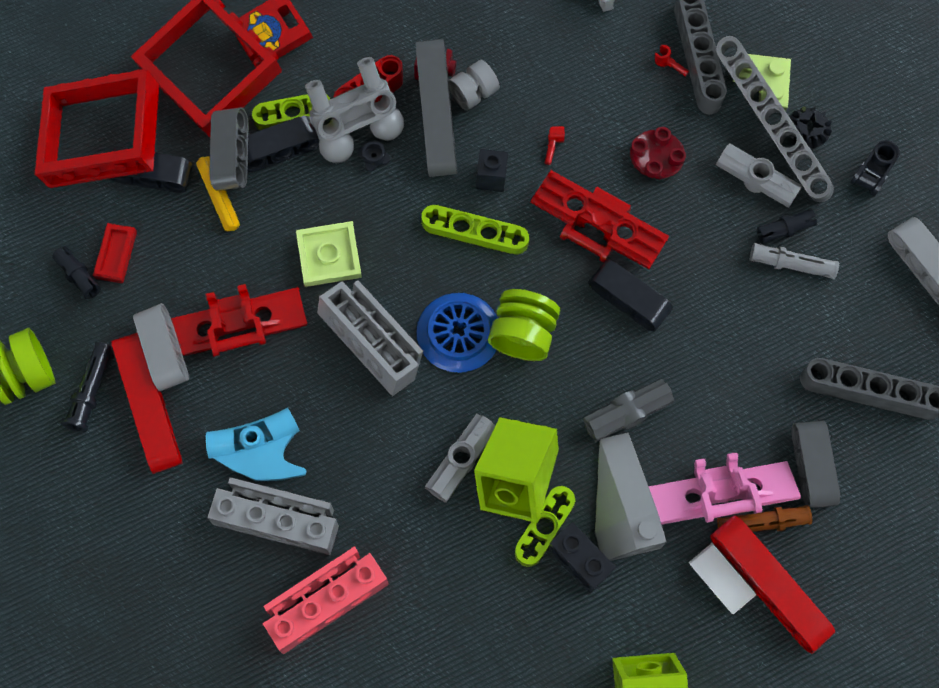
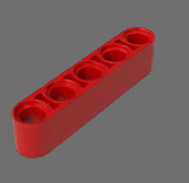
M138 333L112 340V348L151 472L155 474L183 464L162 393L152 381Z
M731 516L710 536L717 549L807 652L813 654L835 633V629L830 621L739 517Z

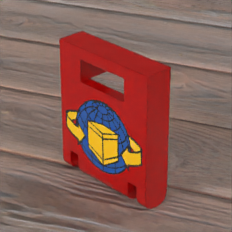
M268 0L239 17L243 22L242 27L246 31L249 29L253 30L261 39L259 44L265 49L269 46L279 58L313 38L310 30L290 0ZM289 11L298 24L292 29H289L283 20V17L288 15ZM236 36L256 68L262 60Z

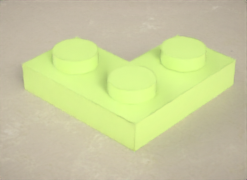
M748 54L786 111L789 100L791 59ZM743 69L739 73V79L749 78L752 69ZM759 91V102L766 98V91Z

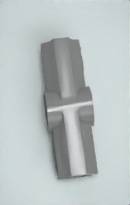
M730 143L726 146L716 163V166L744 181V185L749 191L754 193L762 192L788 208L802 188V185L776 171L772 162L768 159H756ZM754 173H759L764 178H759Z
M476 413L457 442L450 446L447 456L426 484V490L439 500L447 503L466 474L473 469L475 461L484 450L495 428L492 421ZM464 452L469 455L470 459L464 464H459L453 457L456 453Z

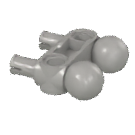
M366 57L357 62L364 85L328 100L320 80H313L305 85L313 106L309 112L310 122L319 138L320 153L329 162L342 163L351 157L354 151V141L350 132L370 124V129L374 136L389 141L401 135L404 128V118L400 110L396 108V98L390 91L387 81L379 77L372 57ZM383 95L380 101L374 103L378 96ZM332 118L329 124L323 125L326 119Z

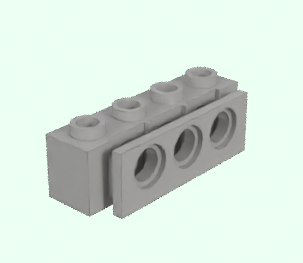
M359 280L353 284L352 291L341 281L319 296L318 315L392 397L415 380L423 350Z
M231 477L228 484L232 488V492L216 489L207 517L213 525L331 555L339 527L335 518L327 517V515L333 516L334 510L331 503ZM240 494L251 499L259 500V502L244 499L238 496ZM268 501L278 506L289 507V510L268 505ZM297 509L309 514L319 515V518L297 512Z

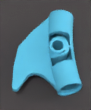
M288 408L248 424L206 432L208 458H213L232 471L254 481H277L306 475L305 468L288 463L284 459L286 446L293 436L300 431Z

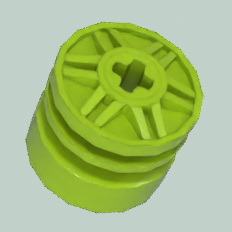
M521 289L505 290L501 294L500 305L496 310L499 318L495 319L492 323L488 343L499 352L514 358L528 361H542L546 359L552 342V335L550 333L556 328L560 307L556 302L536 292Z
M30 328L9 336L11 347L9 351L0 341V401L4 405L14 402V394L19 399L26 397L25 382L34 392L55 384L53 371L46 354Z

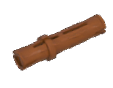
M808 505L787 509L774 507L773 511L737 516L752 532L777 529L779 532L785 531L786 527L812 524V513ZM730 517L717 518V528L723 525Z

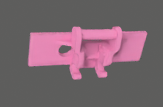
M737 453L727 454L726 466L706 470L705 459L695 460L694 474L696 478L648 486L657 508L661 525L704 517L708 523L713 522L714 518L750 511L756 514L762 512V506L801 498L787 461L743 469L738 467ZM756 484L760 486L761 491L757 490ZM690 493H696L701 496V500L691 504L685 497ZM742 499L740 501L726 503L728 501ZM716 503H724V504L713 505V506L711 505V504H716Z

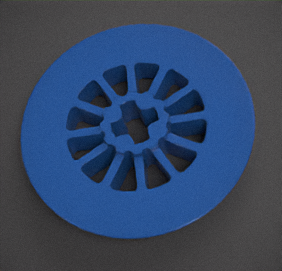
M451 293L441 296L432 301L419 318L417 325L419 347L423 350L424 356L440 369L458 373L475 370L486 364L496 352V349L488 343V336L493 321L498 317L484 300L474 295ZM454 309H462L460 318L456 316ZM451 311L453 320L450 319L445 314V312ZM466 311H471L472 314L467 319H464ZM476 317H478L481 320L479 322L471 323ZM438 318H442L447 324L436 321ZM457 325L459 328L465 327L464 335L460 336L458 333L453 335L454 326ZM481 327L484 328V332L474 331ZM434 329L444 330L436 334L434 333ZM471 337L482 340L480 343H476ZM446 338L441 344L437 342L439 339ZM453 342L452 350H446L445 347ZM465 342H468L473 349L468 351ZM458 344L462 346V353L455 352Z

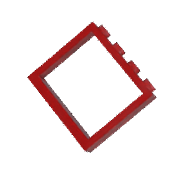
M191 0L130 57L141 70L147 69L159 83V88L203 132L211 137V116L214 111L245 107L282 72V69L277 62L279 56L269 46L266 49L259 44L261 39L251 29L246 31L242 27L243 22L234 12L228 14L224 10L225 5L221 0ZM210 10L262 62L205 115L153 62Z
M137 69L126 73L110 74L104 77L44 87L35 175L47 187L54 188L153 171L159 83L147 69ZM137 93L133 148L57 161L63 106Z

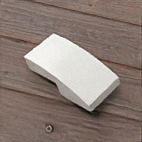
M713 543L689 561L693 569L732 614H735L756 596V593Z

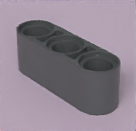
M243 108L214 111L211 116L209 175L211 185L217 191L244 188L247 184L249 123L247 113Z
M823 420L793 423L791 429L792 442L804 504L810 508L838 506L840 504V489L826 422Z

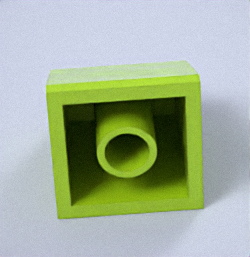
M499 417L474 469L480 510L538 523L559 450L557 429Z
M675 653L612 658L615 688H688L687 673Z

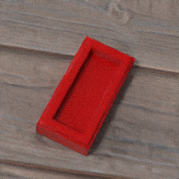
M107 223L93 273L95 279L124 283L137 234L135 227Z

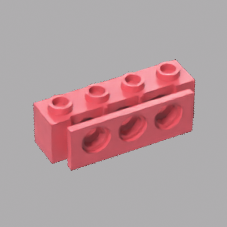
M354 546L263 606L271 616L275 615L262 624L282 654L287 653L389 585L386 576L371 553L358 560L360 555ZM353 563L357 565L349 571H347L346 573H344L343 575H341L340 577H338L337 579H335L334 581L332 580V577L342 574L343 572L348 570L353 565ZM327 580L330 581V583H329L328 585H326L325 587L321 588L320 590H318L317 592H315L314 594H312L311 596H309L308 598H306V596H305L306 594H310V593L316 591L317 589H319L320 587H322V586L326 583ZM301 597L303 598V601H302V602H300L299 604H297L296 606H294V607L291 608L290 610L286 611V612L283 613L282 615H279V612H282V611H284V610L290 608L291 606H293L294 604H296V603L300 600Z

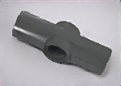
M660 379L636 392L628 391L612 400L610 405L584 417L583 421L586 430L596 442L622 428L624 430L630 429L643 422L648 415L674 402L672 391L663 379Z

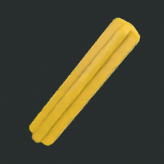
M200 157L196 162V166L222 226L227 232L235 231L240 226V222L226 190L217 191L212 187L209 175L210 157Z

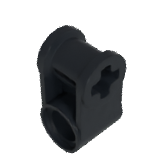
M889 140L880 141L874 147L867 160L862 163L850 183L861 185L871 191V195L875 197L900 155L898 146ZM878 154L884 155L888 160L881 159Z

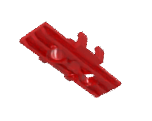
M550 170L530 202L567 223L560 235L561 239L571 240L599 256V260L602 262L608 259L612 251L615 250L643 267L650 269L669 238V235L629 214L631 205L599 187H596L592 193ZM571 199H578L582 202L583 208L579 211H573L568 208L567 202ZM586 223L596 227L605 233L603 239L606 240L607 246L604 247L574 230V227L584 228ZM620 227H628L632 231V237L628 239L620 238L617 235Z
M246 284L237 286L239 295L217 300L215 292L206 293L210 309L171 318L183 356L212 349L213 356L216 357L220 356V352L259 342L260 345L266 344L265 336L307 326L299 288L296 287L250 299ZM268 310L272 315L269 321L261 322L260 318L256 317L257 312ZM204 324H211V327L207 330L208 335L201 337L198 334L199 328ZM256 328L255 332L218 341L222 335Z

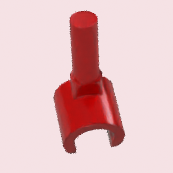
M661 45L660 53L663 56L655 52V63L660 67L668 65L686 77L690 71L671 58L670 47Z
M553 126L549 130L548 150L544 162L547 165H551L555 143H564L565 130L563 126Z

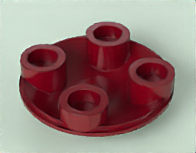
M658 127L656 130L641 133L633 140L630 147V158L634 167L643 175L655 179H664L680 171L686 159V152L682 143L671 134L668 128Z

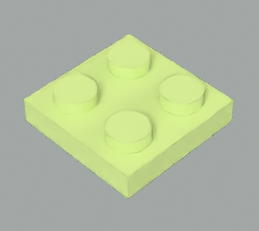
M353 221L296 230L305 287L362 278Z

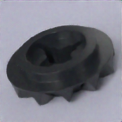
M803 106L800 110H794L790 116V119L809 148L819 147L829 139L832 132V121L827 119L826 112L821 113L816 110V107L806 108ZM812 120L813 126L816 128H813L810 134H807L808 130L805 124ZM789 135L790 138L796 143L797 137Z

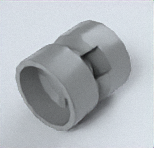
M478 60L469 66L466 73L460 72L448 80L449 90L453 98L466 111L479 104L481 97L488 98L500 88L494 71L483 60Z

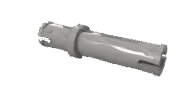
M753 243L750 252V261L773 265L775 269L788 268L835 279L839 270L838 261L787 251L785 247L781 246L779 248H772Z

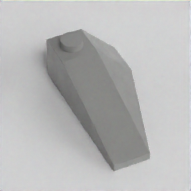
M629 432L600 439L594 531L599 550L612 561L661 549L666 543V538Z

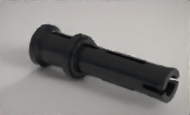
M95 342L78 391L71 395L70 402L72 403L68 414L61 421V425L77 432H87L89 427L86 424L90 413L97 406L95 396L108 360L113 352V348L108 344Z

